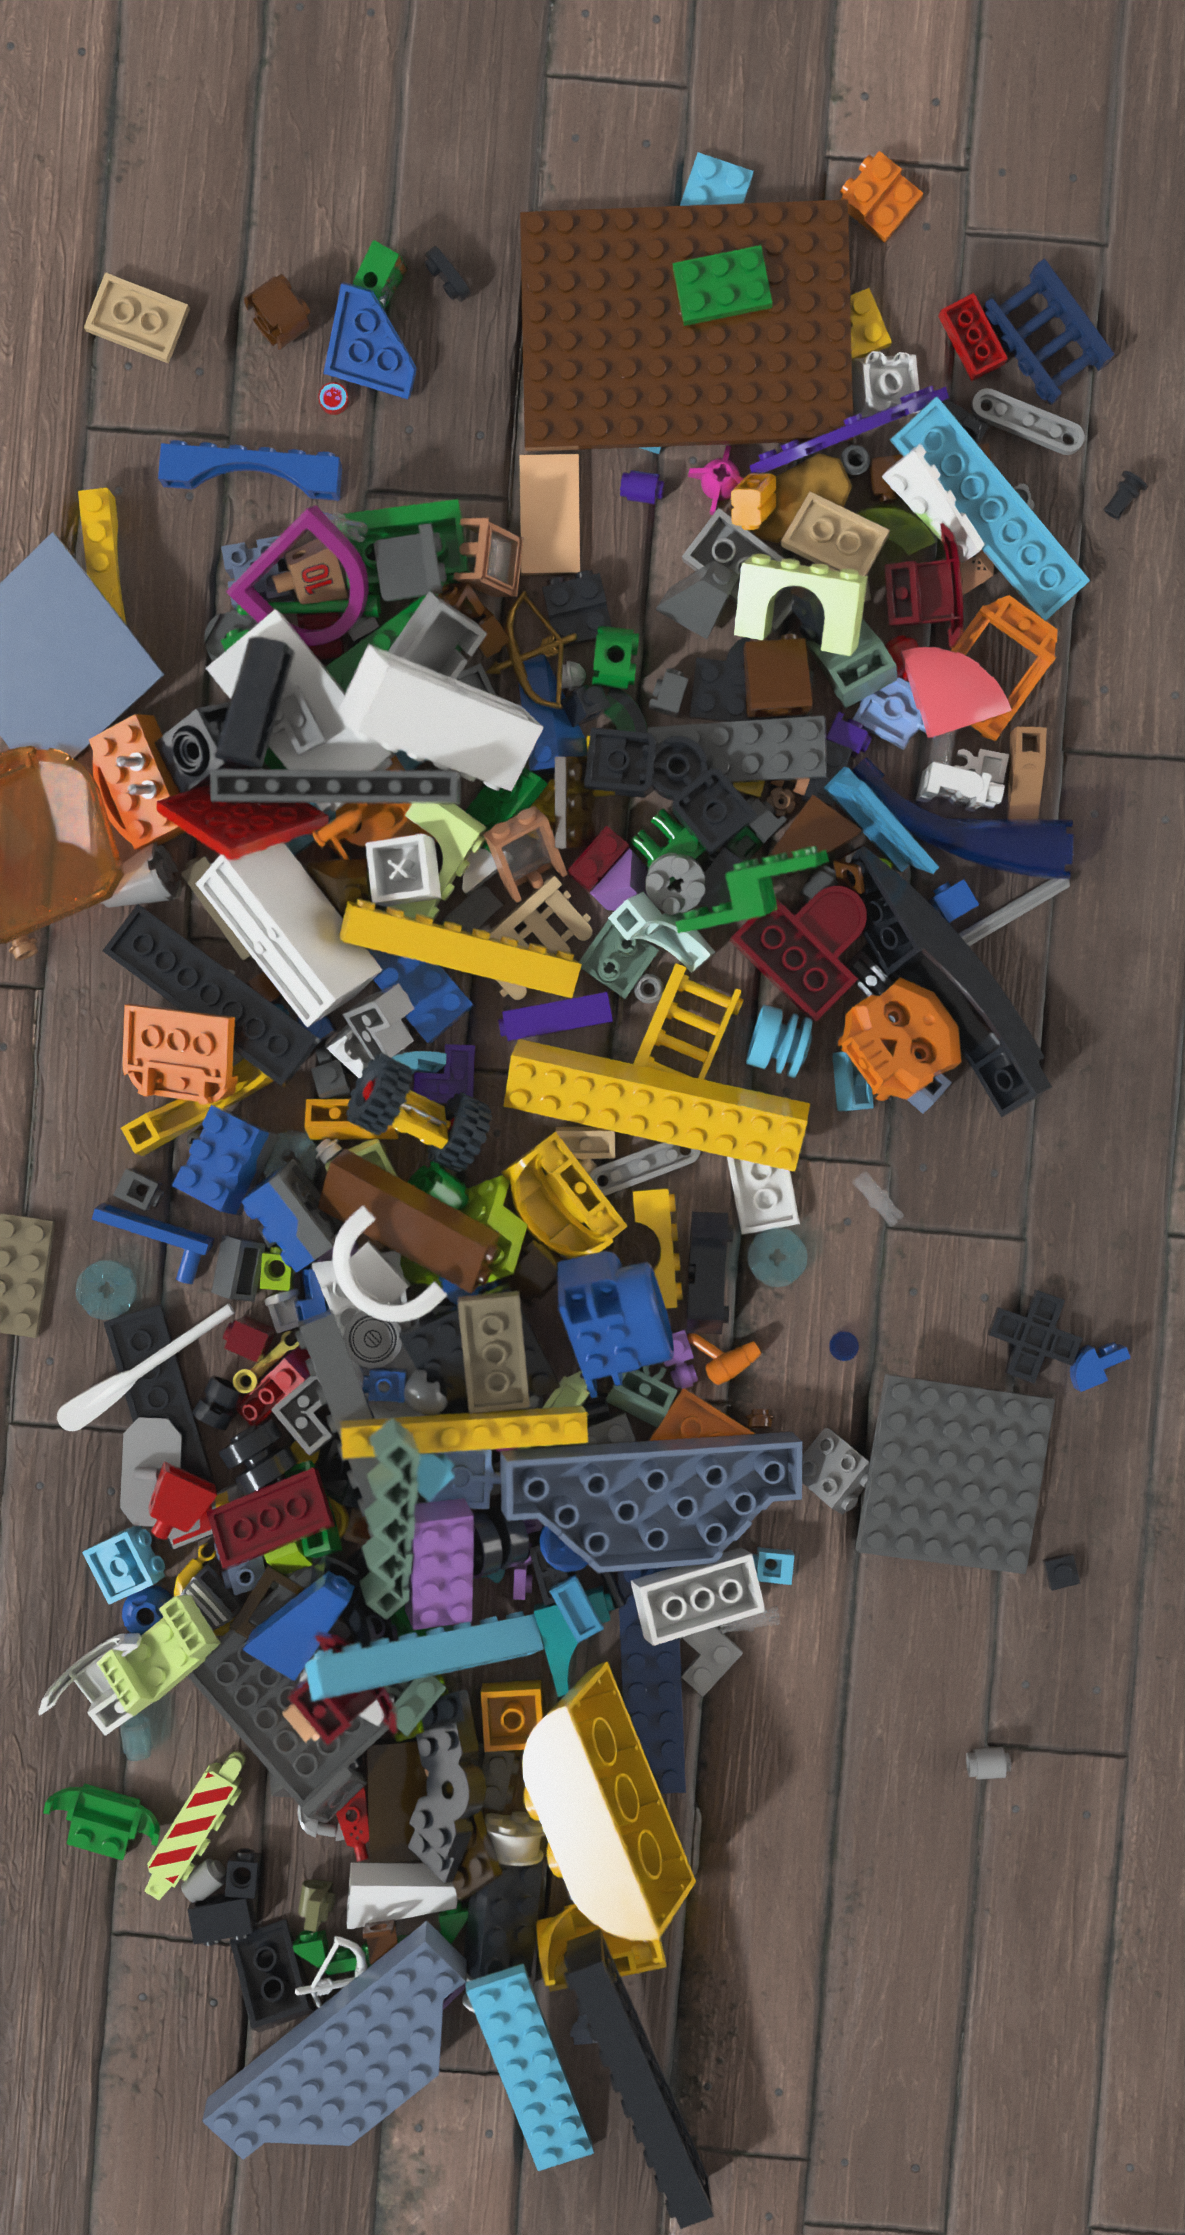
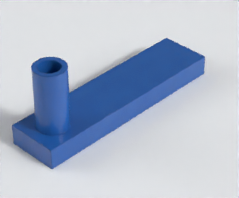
M101 1203L97 1206L92 1216V1220L183 1248L184 1253L176 1280L185 1284L194 1283L201 1255H206L212 1249L215 1239L106 1203Z

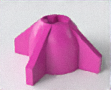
M726 445L723 458L711 460L704 468H690L688 477L701 480L703 492L713 499L710 509L711 515L715 513L718 501L730 499L731 491L744 479L740 477L739 469L735 463L728 459L731 446Z

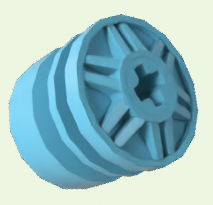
M763 1004L750 1042L746 1064L765 1070L771 1058L776 1059L777 1074L782 1073L787 1062L789 1063L787 1076L795 1078L799 1069L804 1064L810 1048L813 1020L805 1016L800 1028H796L798 1014L793 1013L787 1025L782 1024V1009Z

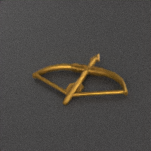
M523 591L508 611L505 623V633L510 639L506 644L510 659L501 663L496 661L485 673L501 674V670L513 666L517 681L530 699L542 706L562 709L561 689L564 645L577 640V634L572 633L561 638L527 597V592ZM525 601L551 632L552 636L542 639L540 647L520 654L517 640L514 639L513 623L517 609ZM541 654L548 658L558 654L556 703L542 699L533 691L527 680L528 675L523 661Z

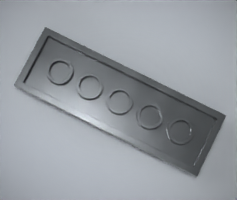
M825 716L648 727V733L652 734L658 744L672 736L687 737L698 743L706 755L707 770L720 769L731 783L827 778ZM675 763L669 768L674 774H680L686 769L680 763Z

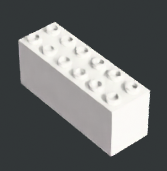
M368 645L338 709V712L346 720L345 724L356 731L355 736L369 743L373 739L382 742L381 745L396 753L399 749L406 751L408 756L419 762H424L425 759L430 760L434 766L443 771H450V769L459 771L461 773L460 776L470 781H475L476 778L483 780L486 786L497 791L500 788L509 791L513 790L543 729V726L518 704L372 645Z
M284 843L268 847L264 851H256L245 855L238 860L230 861L220 855L196 883L307 1027L353 999L382 971L374 957L371 956L365 947L341 940L339 934L343 918Z

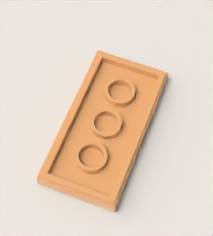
M579 454L520 455L521 537H524L521 575H575L580 572Z

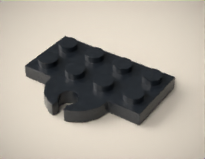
M748 637L738 640L732 646L726 661L696 658L689 718L718 722L809 717V712L807 715L747 719L743 647L745 642L750 641ZM809 671L811 693L814 671Z

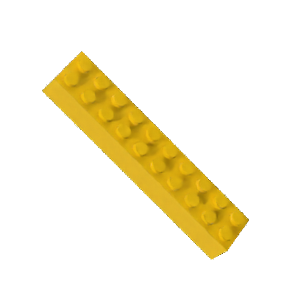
M518 1039L511 1055L503 1106L795 1172L808 1120L810 1103Z

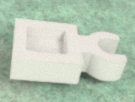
M980 749L978 757H974L968 750H958L957 756L965 757L967 765H955V767L975 771L979 775L983 772L992 774L990 782L1003 785L1009 754Z

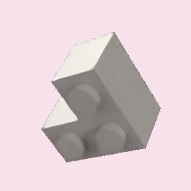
M399 983L367 996L343 1014L370 1059L374 1060V1057L377 1054L380 1055V1053L392 1058L414 1041L407 1026L401 1019L415 1008Z
M318 1376L307 1378L271 1409L309 1456L314 1455L335 1437V1434L332 1433L331 1429L317 1414L327 1405L321 1404L316 1388L321 1387Z

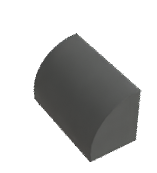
M222 1235L211 1293L228 1299L255 1302L261 1272L262 1253L265 1251L266 1244L250 1239Z

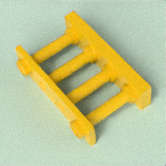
M675 963L633 1064L689 1076L654 1061L655 1058L650 1056L654 1045L658 1047L663 1045L703 1062L697 1078L706 1080L705 1076L732 1014L738 1015L744 999L739 997L741 993L739 989H735L732 997L689 980V976L684 974L687 967ZM685 990L725 1007L726 1011L721 1023L717 1024L677 1007L678 1003L673 1002L676 992H683ZM673 1017L715 1035L709 1051L665 1034L666 1030L661 1029L665 1018L671 1020Z

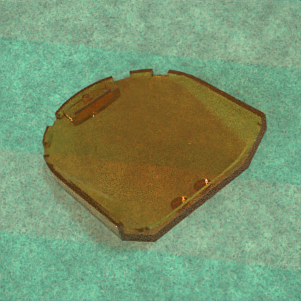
M26 746L0 753V944H6L112 898L124 876V870L105 804L97 783L79 762L74 760L69 754L54 748L37 750L34 746Z

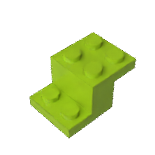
M502 1175L486 1180L471 1188H466L465 1193L469 1195V1201L463 1209L458 1210L500 1233L496 1245L500 1249L495 1260L489 1266L492 1273L486 1283L514 1274L528 1226L503 1206L510 1181Z

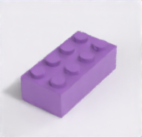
M465 1498L415 1504V1530L411 1547L413 1554L412 1568L408 1585L410 1593L409 1601L405 1603V1612L413 1630L472 1622L474 1516Z

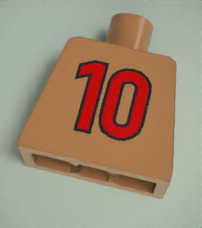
M318 538L287 553L285 560L288 571L272 576L277 593L294 589L300 604L348 598L338 558Z

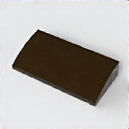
M379 1738L367 1749L370 1863H395L417 1860L420 1858L408 1847L415 1831L409 1823L419 1798L427 1796L428 1778L425 1768L421 1764L417 1738Z

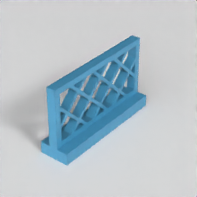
M843 767L824 787L828 794L886 859L893 864L897 871L903 872L910 865L933 874L939 868L868 786L860 781L848 767Z

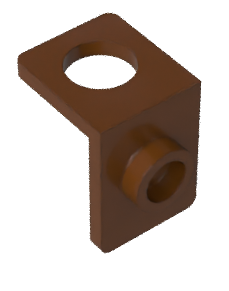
M862 846L833 861L838 886L847 887L858 894L865 892L862 871L859 865L850 863L855 852ZM848 870L851 871L855 877V885L850 883L851 876L847 875Z
M395 1919L365 1923L362 1935L363 1938H367L369 1960L372 1965L398 1944Z

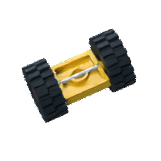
M377 1054L374 1060L371 1059L368 1062V1067L363 1069L361 1078H358L355 1083L357 1084L356 1088L351 1092L352 1099L348 1102V1107L350 1108L347 1110L348 1121L377 1135H381L382 1132L387 1131L388 1125H392L397 1131L401 1133L407 1132L429 1145L426 1153H428L427 1157L431 1161L454 1172L465 1170L468 1163L471 1164L474 1161L475 1154H479L481 1151L480 1146L482 1143H485L487 1138L485 1134L490 1129L488 1123L492 1120V1115H489L492 1112L489 1105L460 1092L459 1094H454V1097L447 1101V1106H442L410 1090L411 1087L408 1085L412 1082V1077L410 1076L412 1070L409 1066L385 1054Z

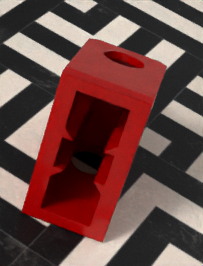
M164 1462L148 1506L149 1515L157 1519L151 1533L160 1539L167 1540L173 1527L183 1532L190 1531L217 1496L216 1486Z

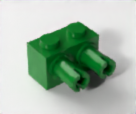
M665 808L658 812V815L664 821L655 815L650 822L654 823L669 838V844L666 847H660L644 829L637 833V836L643 842L636 836L630 841L649 860L647 862V870L658 857L667 853L688 855L697 860L706 851L697 838L691 835L684 826H681ZM674 876L669 878L670 885L668 888L677 881Z

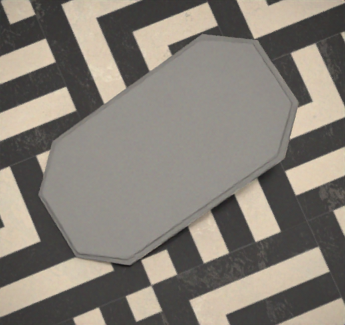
M139 1417L123 1433L120 1509L134 1526L153 1527L157 1519L149 1515L148 1506L163 1463L167 1462L181 1469L182 1435L167 1418Z

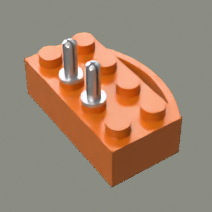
M134 714L89 739L93 749L94 784L100 804L112 825L127 841L132 843L134 849H144L154 842H158L157 846L186 832L157 813L156 801L180 794L154 743L163 736L154 715Z

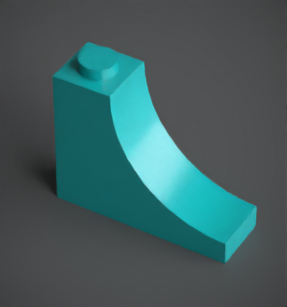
M603 1586L585 1590L601 1622L610 1621V1611L615 1610L610 1594H605ZM544 1602L535 1604L534 1613L558 1697L566 1695L570 1690L568 1667L578 1643L557 1604L544 1605Z

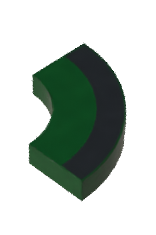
M610 687L607 699L611 706L602 714L612 721L616 730L648 733L644 716L636 702L622 689Z

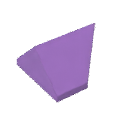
M628 848L593 888L590 894L605 909L615 911L628 898L641 892L647 895L646 876L648 873L646 865Z

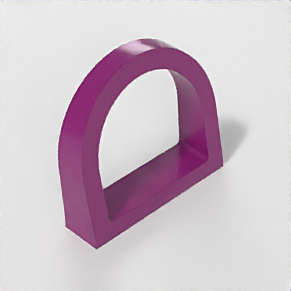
M317 505L307 508L226 591L254 620L260 623L274 609L254 589V586L310 530L344 566L350 583V598L342 617L330 627L310 630L289 623L307 646L329 643L350 631L361 618L369 594L367 570L360 554Z

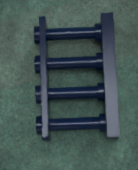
M1044 258L1034 266L1029 276L1031 278L1030 284L999 306L993 298H990L986 301L983 311L992 329L994 328L1000 335V341L1004 349L1009 353H1013L1018 360L1020 371L1025 376H1029L1035 383V389L1042 400H1047L1052 405L1061 395L1059 386L1089 364L1094 365L1100 371L1109 364L1115 354ZM1036 293H1042L1048 302V307L1016 330L1006 315ZM1053 317L1060 318L1066 326L1065 331L1033 354L1023 339ZM1077 341L1083 349V355L1053 377H1050L1041 363L1069 342Z

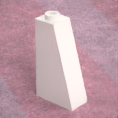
M351 1863L347 1900V1929L364 1927L365 1923L393 1919L400 1920L455 1909L457 1906V1894L453 1883H443L426 1864Z

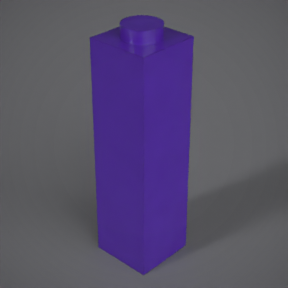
M608 992L503 1011V1018L498 1019L501 1037L507 1036L508 1042L613 1022Z

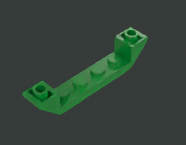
M457 1900L455 1909L440 1911L439 1913L441 1927L439 1933L450 1944L468 1919L469 1902L462 1903L461 1900ZM303 1930L296 1936L293 1950L319 1969L330 1952L326 1930L316 1932ZM398 1935V1943H400L408 1935ZM366 1942L360 1948L365 1953L366 1964L368 1968L371 1966L369 1960L368 1945ZM345 1946L338 1947L324 1972L332 1975L355 1970L357 1964L356 1955L350 1948Z

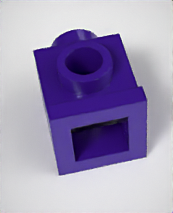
M838 712L826 736V740L851 748L850 756L856 758L860 751L866 752L872 737L868 735V731L863 730L864 725L852 719H848L846 722L842 720L844 714Z

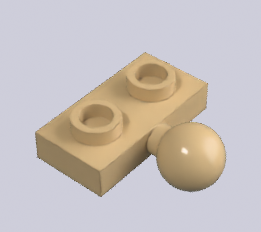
M556 1127V1133L575 1158L580 1159L579 1163L588 1175L597 1167L592 1159L615 1158V1131L597 1127Z

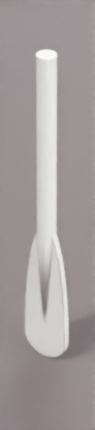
M228 1303L133 1369L116 1374L63 1404L57 1414L59 1425L67 1431H78L117 1402L135 1384L137 1379L235 1314L232 1306Z

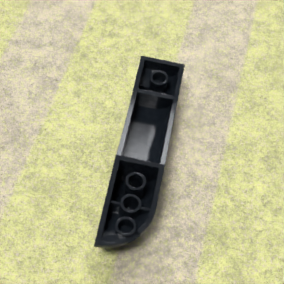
M864 846L859 848L853 855L850 863L859 865L863 876L865 892L858 895L863 900L867 913L866 924L862 931L865 939L887 976L892 974L897 980L903 978L936 994L959 1027L960 1051L973 1068L1001 1118L1052 1088V1085L1038 1064V1061L1045 1058L1002 988L977 955L953 927L909 883ZM848 870L847 875L851 876L850 883L855 885V877L853 873Z

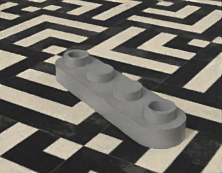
M982 389L976 393L971 402L972 414L985 423L1063 455L1076 453L1084 442V431L1078 424L996 390ZM987 403L990 406V410L984 411L981 408V404ZM1063 437H1070L1072 444H1065Z
M662 1142L596 1167L589 1176L604 1196L689 1165L698 1159L700 1150L691 1149L688 1155H682L680 1153L681 1146ZM600 1175H605L608 1178L606 1186H599L597 1184V1178Z

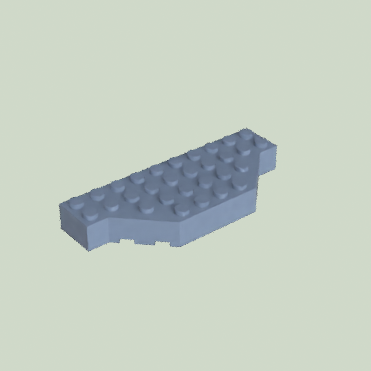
M793 1432L500 1451L501 1510L506 1520L538 1519L551 1529L568 1547L580 1555L597 1573L715 1564L723 1556L722 1552L732 1541H737L752 1525L751 1521L762 1509L766 1510L774 1501L802 1500V1441Z
M428 1921L424 1922L362 1972L361 1975L357 1976L211 2094L206 2101L202 2122L243 2160L265 2142L352 2145L439 2075L443 1999L466 1982L467 1960Z

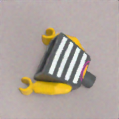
M205 1543L199 1547L198 1557L196 1559L192 1558L178 1574L174 1588V1597L177 1595H191L215 1636H224L231 1630L229 1628L230 1623L234 1621L244 1604L233 1594L230 1588H225L223 1580L208 1564L205 1567L202 1566L205 1561L216 1557V1551L210 1557L204 1556L203 1549L209 1544Z

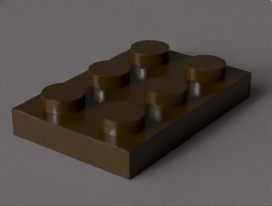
M588 756L555 757V848L566 849L589 846L594 838L595 828L592 823V810L595 805V798L592 790L585 789L584 787Z
M481 1810L476 1815L468 1818L472 1822L473 1832L452 1882L458 1900L469 1898L503 1875Z

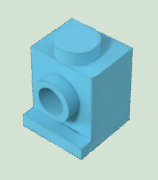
M757 1547V1554H752L758 1581L792 1585L795 1557L793 1551L790 1549L780 1550ZM768 1559H774L776 1564L772 1568H767L765 1562Z

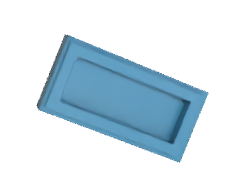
M576 1575L549 1588L577 1643L604 1629L600 1618Z

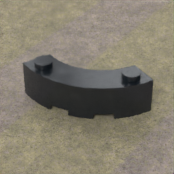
M692 1211L688 1279H694V1281L688 1282L686 1333L722 1335L723 1323H729V1306H724L727 1243L733 1242L734 1227L733 1224H728V1213Z
M325 1556L312 1568L310 1585L330 1571L336 1576L345 1578L349 1584L355 1587L349 1603L340 1614L350 1629L355 1644H361L363 1649L371 1647V1642L389 1638V1643L399 1641L396 1625H392L390 1617L386 1620L366 1604L360 1586L362 1578L358 1576L360 1572L348 1564L329 1556Z

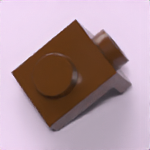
M468 582L444 584L442 588L443 593L438 595L439 598L468 618L481 617L485 608Z

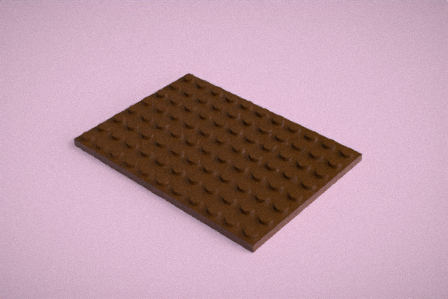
M848 199L520 212L525 451L789 443L797 439L799 442H808L844 427V420L853 417ZM761 245L773 303L772 308L684 326L672 263ZM853 437L846 439L844 441L853 440Z

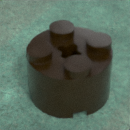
M535 1240L523 1251L525 1257L519 1264H516L514 1274L506 1276L504 1284L509 1282L513 1292L519 1291L520 1300L529 1308L535 1305L531 1301L534 1297H538L541 1300L558 1282V1262L565 1261L563 1257L548 1248L543 1242L538 1243Z

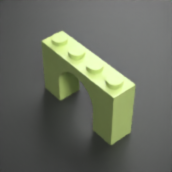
M754 554L744 561L741 567L734 635L764 640L771 633L774 603L778 591L786 586L798 585L814 592L823 604L825 624L821 651L851 656L858 648L868 576L859 575V572L853 569H842L839 572L829 570V566L824 564H812L809 567L800 565V562L794 559H783L780 562L770 560V556L765 554Z
M412 804L405 816L430 833L437 840L442 850L443 865L439 873L441 898L389 907L405 911L404 916L415 918L416 914H421L434 920L440 911L437 905L441 899L446 901L455 888L452 885L453 880L456 876L461 877L469 867L468 857L472 852L476 854L484 844L486 839L482 835L487 827L455 804Z

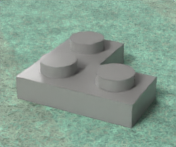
M295 686L282 695L271 736L285 729L296 752L301 756L324 744L327 740L300 687Z
M717 1627L684 1636L682 1638L699 1655L681 1673V1677L703 1697L743 1652Z

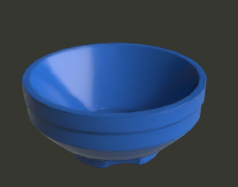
M151 1585L129 1595L122 1609V1619L127 1630L130 1633H139L142 1636L164 1617L159 1608L173 1598L171 1594L160 1586ZM149 1608L153 1611L154 1621L151 1624H143L139 1621L138 1611L140 1609Z

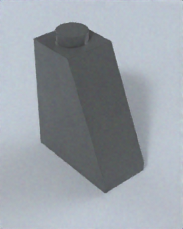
M712 561L671 586L658 604L656 611L708 639L718 623L740 575L718 562Z

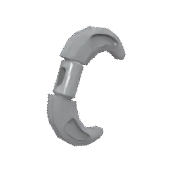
M298 1805V1821L307 1834L315 1838L318 1834L336 1837L335 1841L345 1840L339 1823L338 1827L337 1825L319 1823L317 1820L308 1818L302 1812L300 1805ZM353 1810L352 1814L349 1816V1818H347L349 1821H355L357 1819V1813L355 1810Z

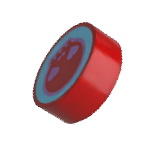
M330 382L325 384L319 391L318 400L321 408L326 413L338 415L348 407L349 397L346 389L341 384Z

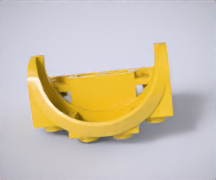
M556 1132L552 1133L531 1151L522 1155L501 1172L510 1181L515 1209L520 1219L528 1225V1231L539 1242H543L551 1250L566 1256L568 1260L601 1252L613 1242L612 1239L628 1227ZM585 1222V1224L588 1226V1228H586V1227H585L584 1225H582L581 1223Z
M576 1904L564 1906V1910L555 1917L537 1920L536 1928L540 1965L545 1986L549 1987L550 1992L568 1988L564 1972L568 1970L563 1956L567 1951V1941L597 1929H601L621 1977L667 1967L661 1938L632 1941V1939L614 1935L591 1921Z

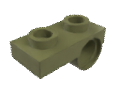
M314 1879L302 1882L298 1914L306 1918L304 1930L316 1932L320 1924L326 1922L328 1913L333 1911L336 1894L332 1893L333 1882Z

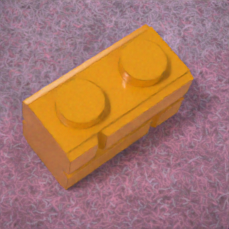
M750 473L731 491V505L734 506L732 508L733 524L741 526L744 530H755L760 527L759 525L763 521L767 520V517L776 508V494L773 493L776 490L775 475Z

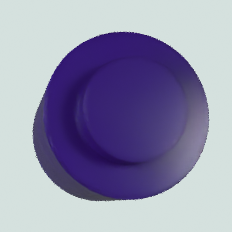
M631 470L630 473L623 472L620 496L627 497L628 501L656 504V500L663 497L664 481L659 480L660 475L635 470Z

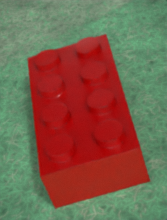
M974 293L941 309L938 317L971 381L1005 365L1008 358Z

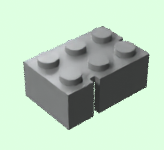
M429 591L388 652L456 679L468 662L455 649L457 644L467 654L472 656L487 633L476 622Z

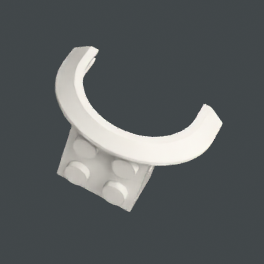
M362 1206L342 1226L334 1244L333 1265L342 1290L359 1309L378 1319L402 1322L425 1315L447 1296L436 1282L430 1285L417 1298L403 1304L391 1305L410 1286L405 1277L370 1240L350 1257L351 1249L357 1237L375 1220L371 1213Z
M139 1633L118 1634L92 1649L68 1668L50 1686L42 1699L38 1714L41 1715L53 1707L62 1692L74 1681L91 1703L87 1713L105 1736L129 1720L133 1715L124 1710L97 1662L111 1649L123 1651V1657L139 1646L142 1636Z

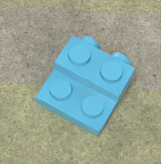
M132 1526L82 1552L108 1604H112L154 1585L165 1577L163 1572L165 1570L164 1561L160 1556H155L150 1546L152 1542L151 1535L146 1529H142L141 1526Z

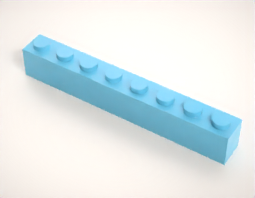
M523 1611L506 1615L507 1620L498 1621L497 1617H490L480 1620V1625L471 1627L470 1622L454 1625V1630L444 1632L443 1627L426 1631L427 1636L417 1637L416 1633H410L398 1637L399 1641L389 1643V1638L371 1642V1647L363 1649L361 1644L350 1645L342 1648L343 1653L333 1654L332 1650L317 1652L314 1654V1659L305 1664L312 1701L532 1655L543 1650L535 1614L524 1616Z

